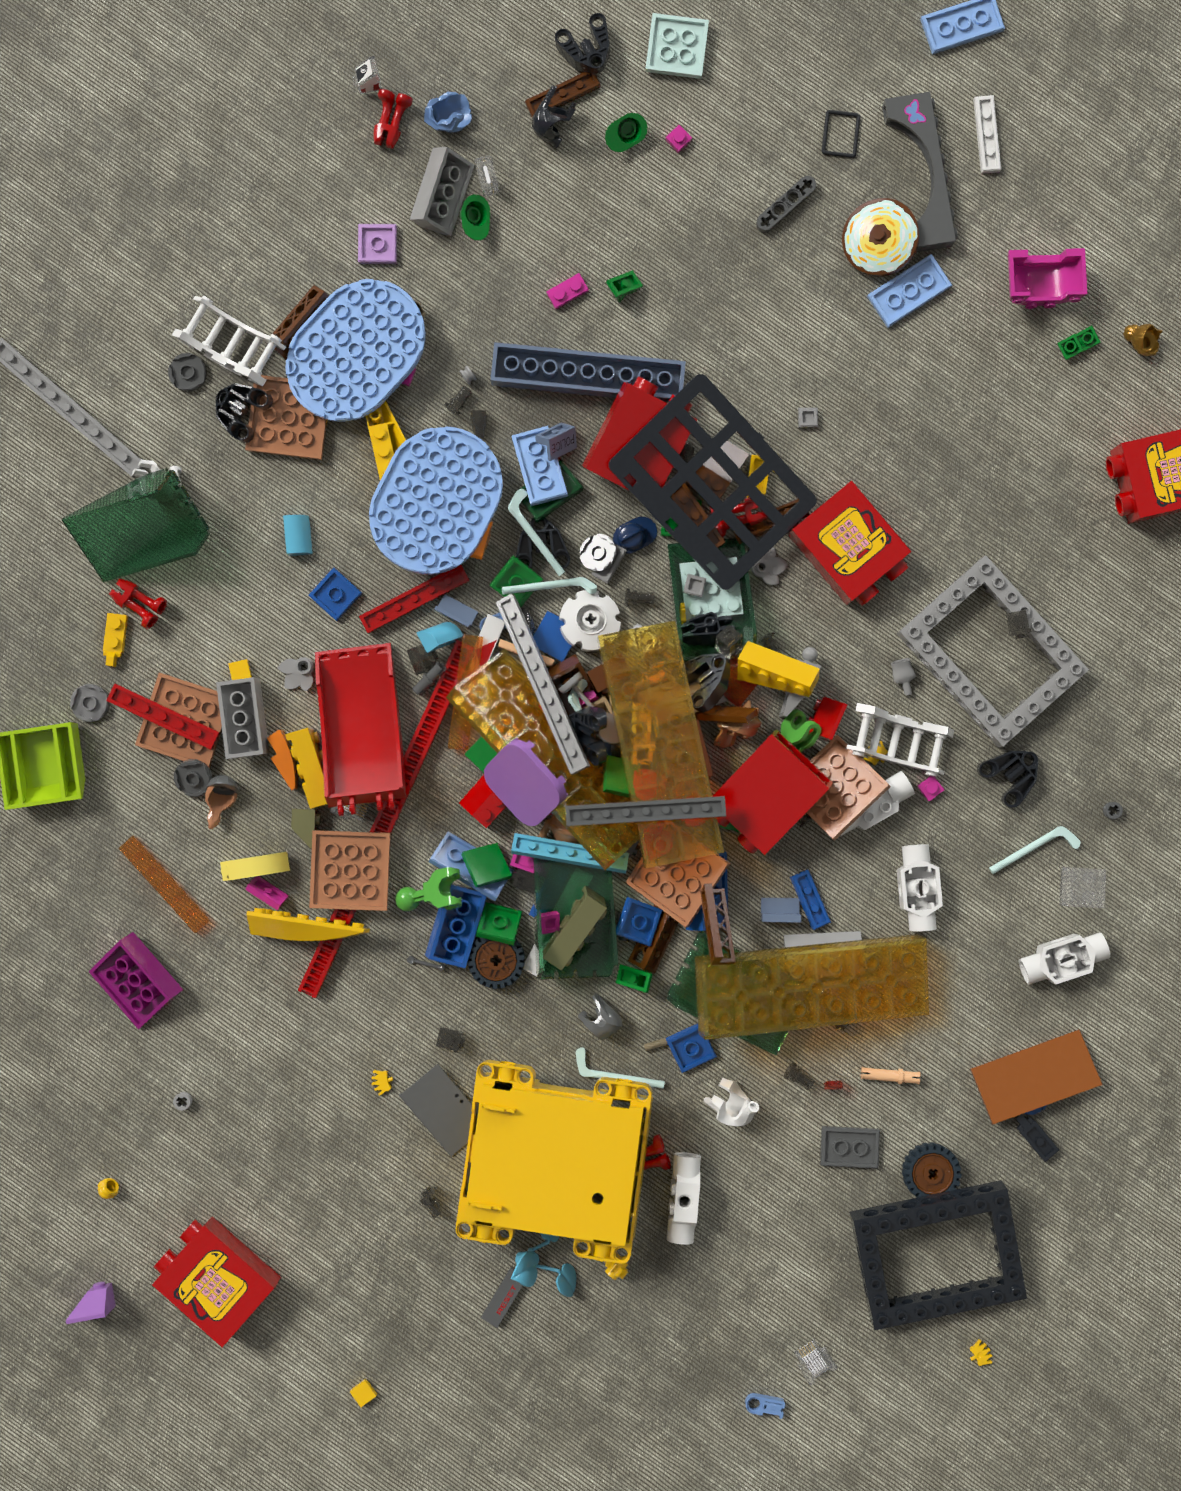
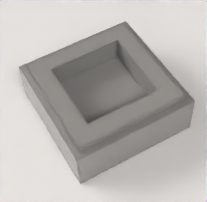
M818 407L798 408V428H817Z
M687 574L683 593L702 598L707 578Z

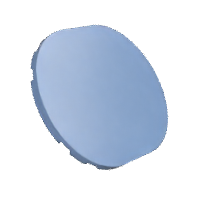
M363 279L349 285L346 284L334 291L299 328L289 345L285 366L289 387L298 402L312 414L322 419L337 422L356 420L367 416L379 408L415 369L422 356L426 333L424 320L418 306L407 292L387 281Z
M440 427L420 431L410 439H407L397 449L374 492L369 509V522L373 539L379 550L389 561L409 572L439 574L458 567L475 552L498 508L502 496L501 468L489 446L476 435L463 429Z

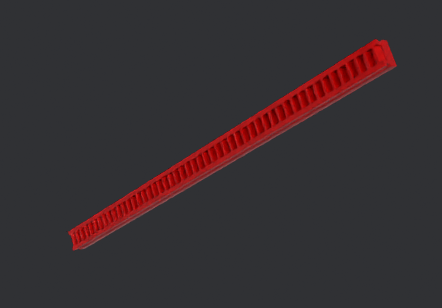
M459 640L456 641L445 665L447 670L440 676L404 755L406 798L395 799V809L390 810L389 800L383 801V811L378 812L370 832L392 833L459 686V681L474 647ZM334 909L329 922L334 923L335 919L346 921L345 925H350L356 910ZM344 938L319 942L298 988L299 992L306 993L312 996V998H317Z

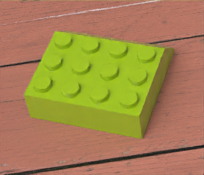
M68 722L0 732V780L5 810L83 799L85 773L78 723Z

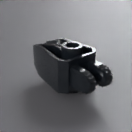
M709 612L689 619L680 626L682 643L693 646L718 644L721 641V637L731 635L736 631L735 627L730 625L733 621L732 616L717 617L716 613Z

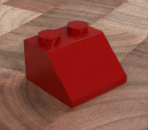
M824 696L820 700H816L813 706L815 713L813 717L809 716L807 721H814L820 725L821 733L818 738L824 741H831L847 704Z
M484 775L459 802L485 828H488L506 808V805L490 789Z

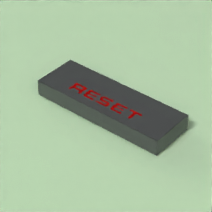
M512 1266L481 1315L483 1320L498 1328L523 1286L511 1279L515 1269Z

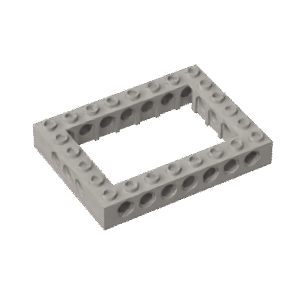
M986 555L973 564L896 633L997 747L1005 746L1089 670ZM980 585L986 589L984 590L986 593H990L998 602L997 605L1009 614L1010 620L1018 624L1024 631L1023 634L1027 635L1035 643L1037 650H1041L1049 659L1048 662L1059 670L1047 677L1048 680L1044 684L1035 688L1034 692L1027 699L1019 702L1020 705L1004 717L997 712L927 634Z

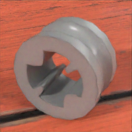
M465 366V370L459 371L468 385L471 384L472 380H477L468 366Z
M180 1092L173 1100L175 1108L181 1111L189 1108L193 1101L192 1096L188 1092ZM179 1097H185L187 1099V1101H185L187 1102V1105H180L179 1101L181 1100H178Z

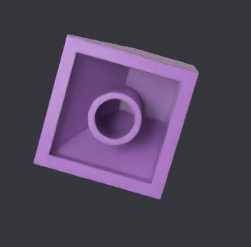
M98 1282L93 1284V1287L84 1295L66 1319V1324L106 1317L116 1306L112 1283Z

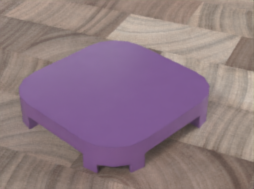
M515 738L503 747L484 769V777L490 789L517 819L528 826H535L566 799L568 793H566L563 784L566 780L562 775L556 778L531 750L535 745L530 740L526 743Z

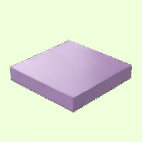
M358 224V263L397 264V225Z

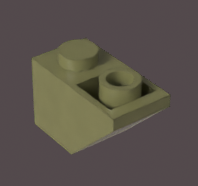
M292 809V830L309 848H312V830H317V825L321 824V814L318 813V809Z

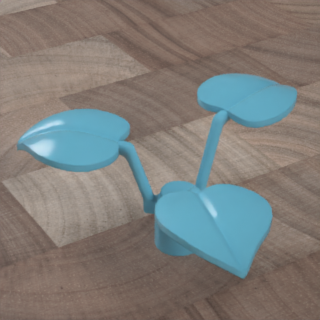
M540 1233L545 1242L529 1248L526 1252L517 1253L515 1258L516 1267L511 1279L525 1287H531L537 1279V1268L557 1272L559 1275L556 1279V1285L559 1292L566 1297H572L576 1287V1271L571 1264H563L561 1270L538 1264L539 1256L534 1251L548 1245L550 1241L556 1242L559 1236Z

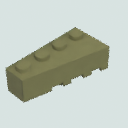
M586 885L582 889V892H584L582 898L576 899L573 903L571 915H565L562 920L560 932L558 930L554 932L542 951V958L561 971L565 966L568 967L571 964L573 954L576 950H581L585 943L584 939L587 935L590 936L594 932L597 921L602 920L607 913L604 897Z

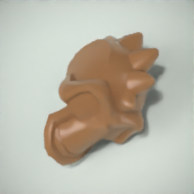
M748 700L743 706L738 702L735 707L752 708L751 701ZM756 707L758 715L748 724L718 722L717 726L721 730L714 741V746H719V748L730 747L735 744V739L738 735L743 739L753 737L761 725V721L758 719L759 708Z

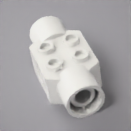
M900 771L886 779L885 781L891 787L840 836L856 827L866 830L898 812L899 803L915 794L905 774Z
M929 844L902 846L903 866L897 869L900 908L908 911L909 931L936 930L935 911L943 906L939 867L931 864Z
M1102 933L1085 938L1077 934H1071L1038 945L1036 954L1019 959V966L1028 985L1045 979L1053 984H1059L1092 973L1094 963L1110 958V950Z
M688 1152L674 1153L673 1179H671L670 1183L673 1199L669 1198L666 1239L671 1243L684 1245L694 1243L700 1193L701 1156ZM683 1196H687V1199L681 1200L680 1198Z

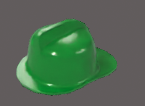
M629 113L612 122L605 132L607 146L614 152H623L640 143L647 134V122L638 113Z
M473 194L464 201L460 218L465 234L473 240L480 241L485 239L489 233L490 206L484 197Z

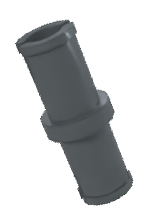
M439 661L436 662L429 672H425L422 675L423 678L413 687V691L417 695L422 696L430 686L436 684V680L447 670L445 665Z

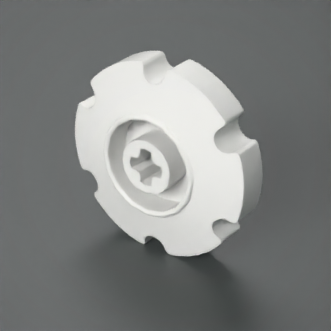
M586 590L577 592L575 595L576 600L568 598L559 615V620L564 622V625L560 628L564 639L571 646L580 644L581 650L586 652L602 650L604 642L612 643L621 626V622L615 618L620 613L617 605L607 595L604 598L599 597V591L594 594H589ZM588 617H590V620L593 621L592 624H590L589 621H586Z

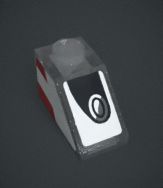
M370 56L354 68L353 83L354 87H358L360 94L382 89L375 56Z

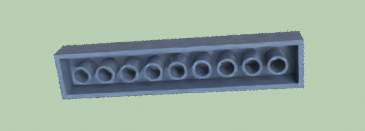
M494 342L491 385L616 398L624 382L634 385L639 376L658 386L654 397L668 403L672 394L676 395L683 389L686 361Z

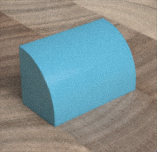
M284 515L287 554L289 556L313 554L309 516Z
M444 622L417 632L427 653L450 645L463 637L461 630L451 622Z

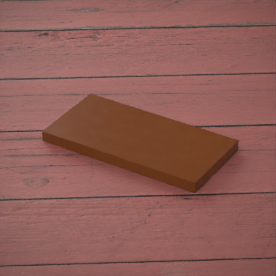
M1080 1030L970 1069L992 1125L1102 1085Z

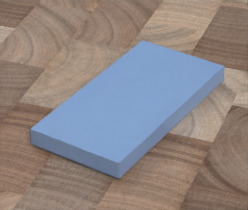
M970 0L921 16L920 19L932 54L1005 30L996 0Z
M930 254L868 294L867 298L887 328L951 288L952 284L933 255Z
M548 426L512 435L531 506L568 496L558 458L549 461L547 446L536 443L535 435L549 429Z

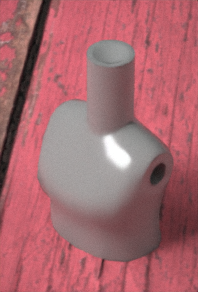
M910 658L892 662L894 682L902 684L905 695L912 694L910 681L916 675L911 666Z

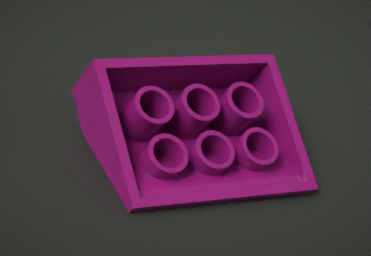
M134 932L119 940L89 971L92 977L138 1030L183 991L182 987Z

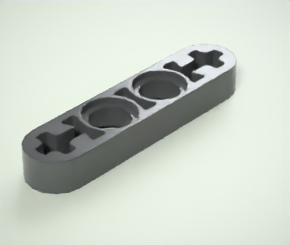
M811 176L802 177L759 215L756 222L758 231L768 233L805 201L816 188L815 179ZM804 182L806 184L811 183L810 189L807 187L801 194L800 190L803 188ZM796 194L798 201L792 203L788 200V196ZM781 206L784 209V213L776 215L774 208ZM771 215L772 219L769 220L768 227L766 225L761 226L762 220L766 221Z

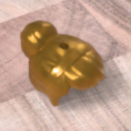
M1133 324L1125 327L1123 336L1127 341H1131L1132 346L1139 354L1153 356L1159 350V342L1157 340L1163 331L1156 329L1152 324L1141 326Z

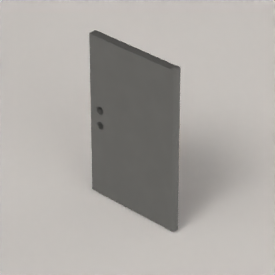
M437 1064L403 1093H400L399 1097L452 1157L468 1143L472 1103L441 1066Z

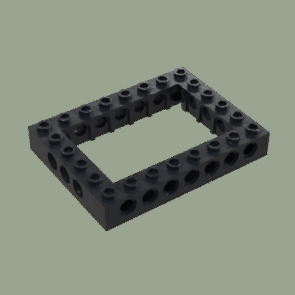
M1002 1180L849 1212L869 1317L874 1330L1027 1299L1008 1189ZM986 1212L989 1214L992 1224L990 1229L995 1240L994 1250L997 1253L999 1262L997 1267L1002 1276L993 1278L989 1276L988 1279L974 1282L970 1280L969 1283L955 1286L951 1284L950 1287L936 1290L932 1288L931 1291L912 1292V1295L893 1296L892 1299H888L876 1235Z

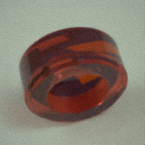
M825 1081L824 1089H844L843 1081Z

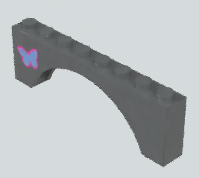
M930 92L887 98L882 105L885 125L903 132L913 140L925 157L930 172V198L924 214L917 221L920 238L916 252L952 247L958 238L957 229L953 227L954 211L950 209L949 204L951 202V193L947 191L946 186L948 176L943 169L945 158L944 154L940 152L941 136L937 134L936 129L938 128V118L934 117V98H931Z

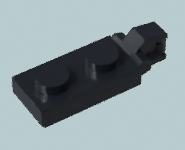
M1022 1114L1014 1117L1020 1124L1016 1127L1019 1133L1044 1162L1048 1161L1059 1151V1148L1030 1116L1026 1119Z

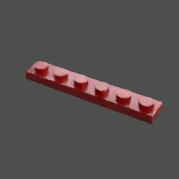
M459 565L360 615L359 618L369 634L462 586L470 580L462 565Z
M114 683L106 700L210 750H213L221 733Z

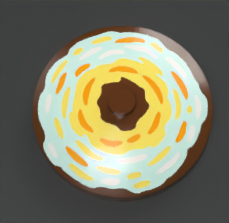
M877 198L867 201L856 208L845 223L842 234L844 253L851 265L865 275L884 277L894 274L903 269L917 251L920 238L918 223L911 210L897 200Z

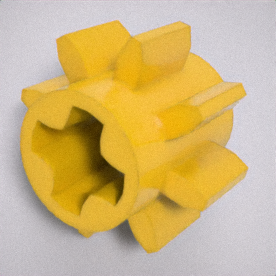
M605 1262L607 1267L605 1272L612 1279L617 1280L618 1277L624 1279L627 1275V1262L624 1264Z

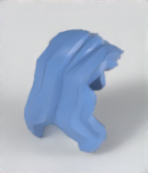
M448 91L439 98L431 99L425 108L424 121L435 130L446 132L461 131L472 120L469 101L465 95Z

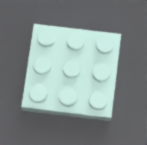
M653 13L645 72L702 79L709 20Z
M737 557L727 558L733 565L737 562ZM712 561L706 565L713 573L718 569ZM697 562L679 564L682 592L684 591L687 574L707 578L702 598L683 593L686 621L709 612L716 613L717 617L743 615L740 581L730 589L724 590L714 582Z

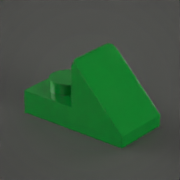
M633 270L606 281L609 290L618 303L626 295L636 292L643 287Z
M620 964L616 983L648 993L653 974L646 970Z

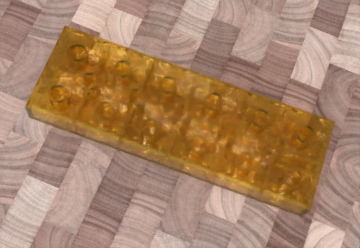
M670 621L599 635L597 643L630 801L712 797L676 622ZM717 817L635 822L645 869L724 853Z
M505 648L454 686L446 697L497 754L515 738L526 743L530 740L535 745L531 749L533 753L556 778L562 775L566 780L563 784L568 796L552 811L554 816L565 827V806L643 801L603 792L604 763L594 766L588 760L590 767L574 775L570 774L526 671ZM658 821L567 826L566 829L600 866L606 870L642 837L646 827L655 825Z
M918 934L735 952V964L711 965L710 955L695 957L698 1032L705 1040L929 1015L927 941L925 937ZM729 953L723 954L722 959L729 958Z

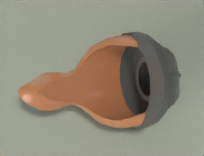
M219 775L212 778L206 786L205 801L210 808L207 816L209 829H213L219 824L221 812L231 807L239 795L240 789L236 785L235 780L227 775Z

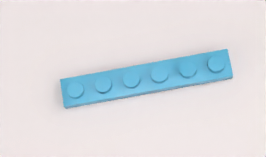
M518 833L514 834L511 854L625 874L629 853Z

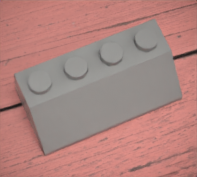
M448 147L433 148L409 220L425 229L451 236L474 164Z
M251 677L216 682L226 759L270 754L260 678Z

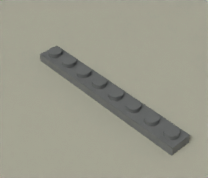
M725 796L565 806L566 827L725 817Z

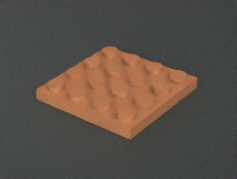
M261 375L266 379L265 384L260 386L254 383L253 387L269 393L273 398V404L267 410L260 409L251 404L248 426L253 429L254 437L249 443H246L245 450L322 460L327 420L312 414L298 402L289 387L288 378ZM266 396L260 398V405L266 403Z
M159 672L150 700L218 732H222L217 691ZM143 719L135 745L182 761L197 759L204 762L210 768L220 735L213 750H210L151 721Z
M838 735L810 760L833 783L830 789L806 812L834 841L891 787L860 756L853 755V751L847 749L848 744Z
M665 820L662 825L663 830L668 831L673 838L671 850L667 854L648 861L644 854L626 883L687 928L702 907L700 891L703 885L712 883L714 889L730 863L671 820Z
M312 830L309 908L387 911L391 833Z

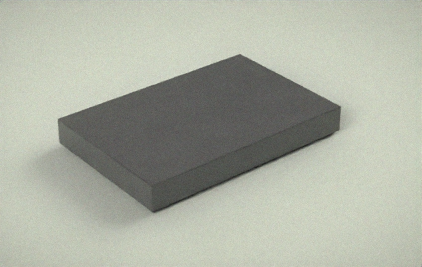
M821 1126L820 1166L878 1168L880 1129Z

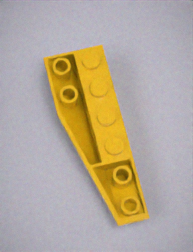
M386 401L375 411L365 416L380 480L393 455L406 441Z
M254 908V911H247L246 914L250 934L283 940H335L370 932V929L364 928L362 923L353 922L352 926L345 925L346 921L334 919V923L327 922L328 918L316 917V920L309 919V915L298 914L297 917H293L291 912L273 911L272 909Z

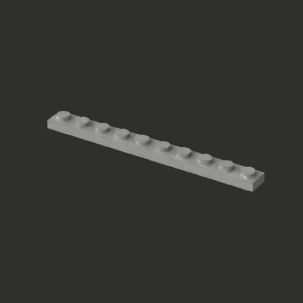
M3 338L0 339V362L134 478L135 476H132L133 470L143 468L138 466L141 459Z
M511 593L497 601L496 605L570 774L574 775L590 767V764L515 595Z

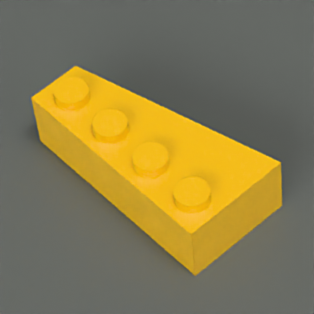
M747 641L738 657V680L810 697L819 680V668Z
M304 728L285 734L287 741H292L291 753L294 759L299 762L297 764V771L300 778L305 781L302 783L310 809L328 805L324 797L323 753L318 746V743H320L318 732H314V729Z

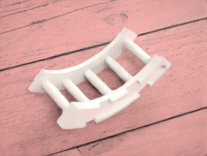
M195 296L193 299L200 304L187 328L183 329V331L175 329L172 336L192 349L195 348L200 352L204 351L205 357L240 377L244 375L248 377L249 381L263 386L266 379L261 376V371L275 347L285 350L286 346L280 343L282 340L273 334L271 336L263 334L236 320L212 305L213 301L206 296L202 298ZM208 309L218 315L219 318L207 339L201 343L193 338V332ZM227 321L238 327L225 351L219 354L212 350V344ZM246 332L254 336L255 339L242 361L236 363L231 360L230 356ZM262 341L268 343L255 367L249 369L248 365Z
M857 703L856 711L862 713L861 717L863 719L856 746L847 745V749L852 750L853 755L860 757L866 755L923 770L929 776L937 777V774L944 775L945 771L937 768L943 740H946V737L953 738V729L927 722L919 725V722L912 721L911 718L900 715L893 716L888 714V711L878 707ZM874 718L876 723L868 750L864 748L870 720ZM889 722L893 723L892 727L894 729L886 756L877 753V747L883 724ZM904 727L913 729L914 733L908 761L895 758L901 729H904ZM924 732L935 734L934 737L936 738L929 766L915 763L921 736L924 735Z

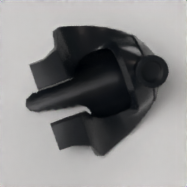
M551 86L533 115L532 128L540 139L549 141L557 149L562 138L559 137L560 134L554 124L558 121H570L576 111V103L572 102L567 110L562 107L548 106L557 89V86Z

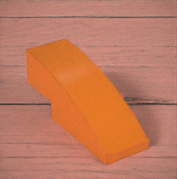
M279 729L267 737V740L277 753L271 760L290 789L295 791L298 789L297 764L292 756L291 745L287 741L285 733Z

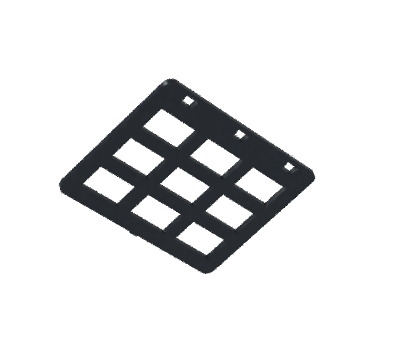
M703 374L696 375L608 463L609 470L714 582L724 590H728L735 585L817 502L816 496L768 445L760 432L758 433L707 376ZM700 392L728 422L713 438L684 409ZM674 417L703 447L687 463L659 434ZM736 432L764 461L749 477L720 448ZM649 442L678 471L662 488L633 458ZM711 456L739 486L723 502L695 473ZM771 471L776 474L799 500L784 516L756 487ZM628 474L637 481L633 487L624 478ZM686 481L714 510L699 526L670 498ZM746 496L774 524L759 540L731 512ZM669 518L678 525L674 530L666 523ZM722 520L749 548L734 565L706 536ZM711 561L718 568L715 573L706 566Z

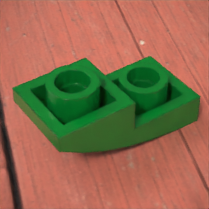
M1090 326L1058 342L1057 345L1065 360H1068L1101 342L1093 326Z

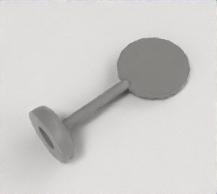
M580 672L576 673L559 688L561 693H566L573 688L588 707H594L576 686L582 679ZM606 712L607 728L600 730L597 735L606 743L616 744L623 738V728L614 715Z

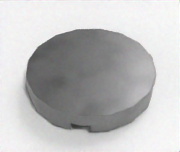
M85 684L73 692L70 707L78 719L86 722H95L107 714L110 702L106 701L108 694L103 688L93 684Z

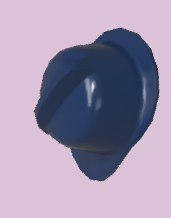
M640 516L634 518L616 529L613 541L616 545L627 550L626 554L634 553L650 545L657 536L656 524L647 517Z

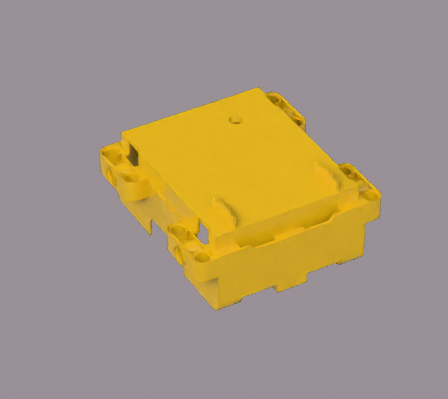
M483 1061L478 1066L476 1072L465 1167L456 1221V1234L462 1239L499 1245L508 1244L515 1234V1229L574 1238L573 1251L578 1257L619 1264L628 1262L632 1253L650 1126L653 1103L651 1086L647 1083L628 1079L602 1077L596 1082L594 1091L540 1083V1080L535 1079L536 1072L534 1068L528 1065L507 1061ZM488 1065L491 1067L492 1072H483V1066ZM521 1072H529L531 1078L521 1077ZM496 1083L512 1084L510 1091L495 1089L494 1087ZM606 1083L609 1086V1090L599 1089V1084ZM644 1088L648 1091L649 1095H639L638 1090ZM614 1100L630 1102L629 1109L611 1105ZM595 1193L603 1195L602 1203L597 1204L594 1202L593 1195ZM461 1224H468L470 1226V1231H464L461 1227ZM500 1230H507L509 1237H502ZM578 1243H586L588 1249L581 1250L578 1247ZM623 1248L628 1254L620 1256L617 1250Z

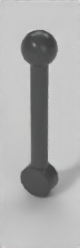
M413 956L407 958L409 964L417 963L437 968L441 972L446 970L444 964L437 965L417 960Z

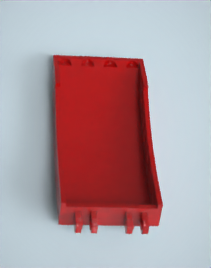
M391 643L315 652L316 686L323 753L324 797L328 807H338L339 816H344V806L350 805L349 810L351 815L356 814V804L377 802L378 811H383V801L389 800L390 810L395 809V799L406 798L400 713Z

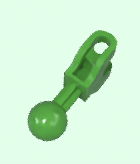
M793 709L781 724V734L800 752L813 746L821 733L820 725L814 721H806L805 714L798 709Z
M446 867L435 870L430 879L423 883L422 890L416 891L411 887L400 889L395 897L396 905L399 909L406 912L416 909L422 901L432 903L437 908H445L447 910L461 907L462 898H456L450 892L452 883L460 878V869Z

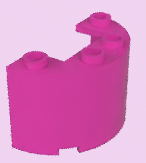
M1085 248L1065 249L1060 255H1028V250L1008 251L1010 301L1013 304L1024 305L1026 309H1033L1037 306L1054 308L1056 304L1079 302L1082 297L1087 295Z

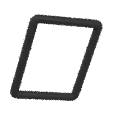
M828 110L826 112L821 150L824 155L849 158L856 156L860 126L859 113ZM829 114L857 117L853 154L825 151Z

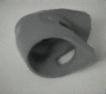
M595 993L592 998L597 1005L595 1009L598 1016L597 1020L588 1017L585 1011H582L578 1018L595 1036L605 1040L616 1034L623 1027V1022L619 1014Z

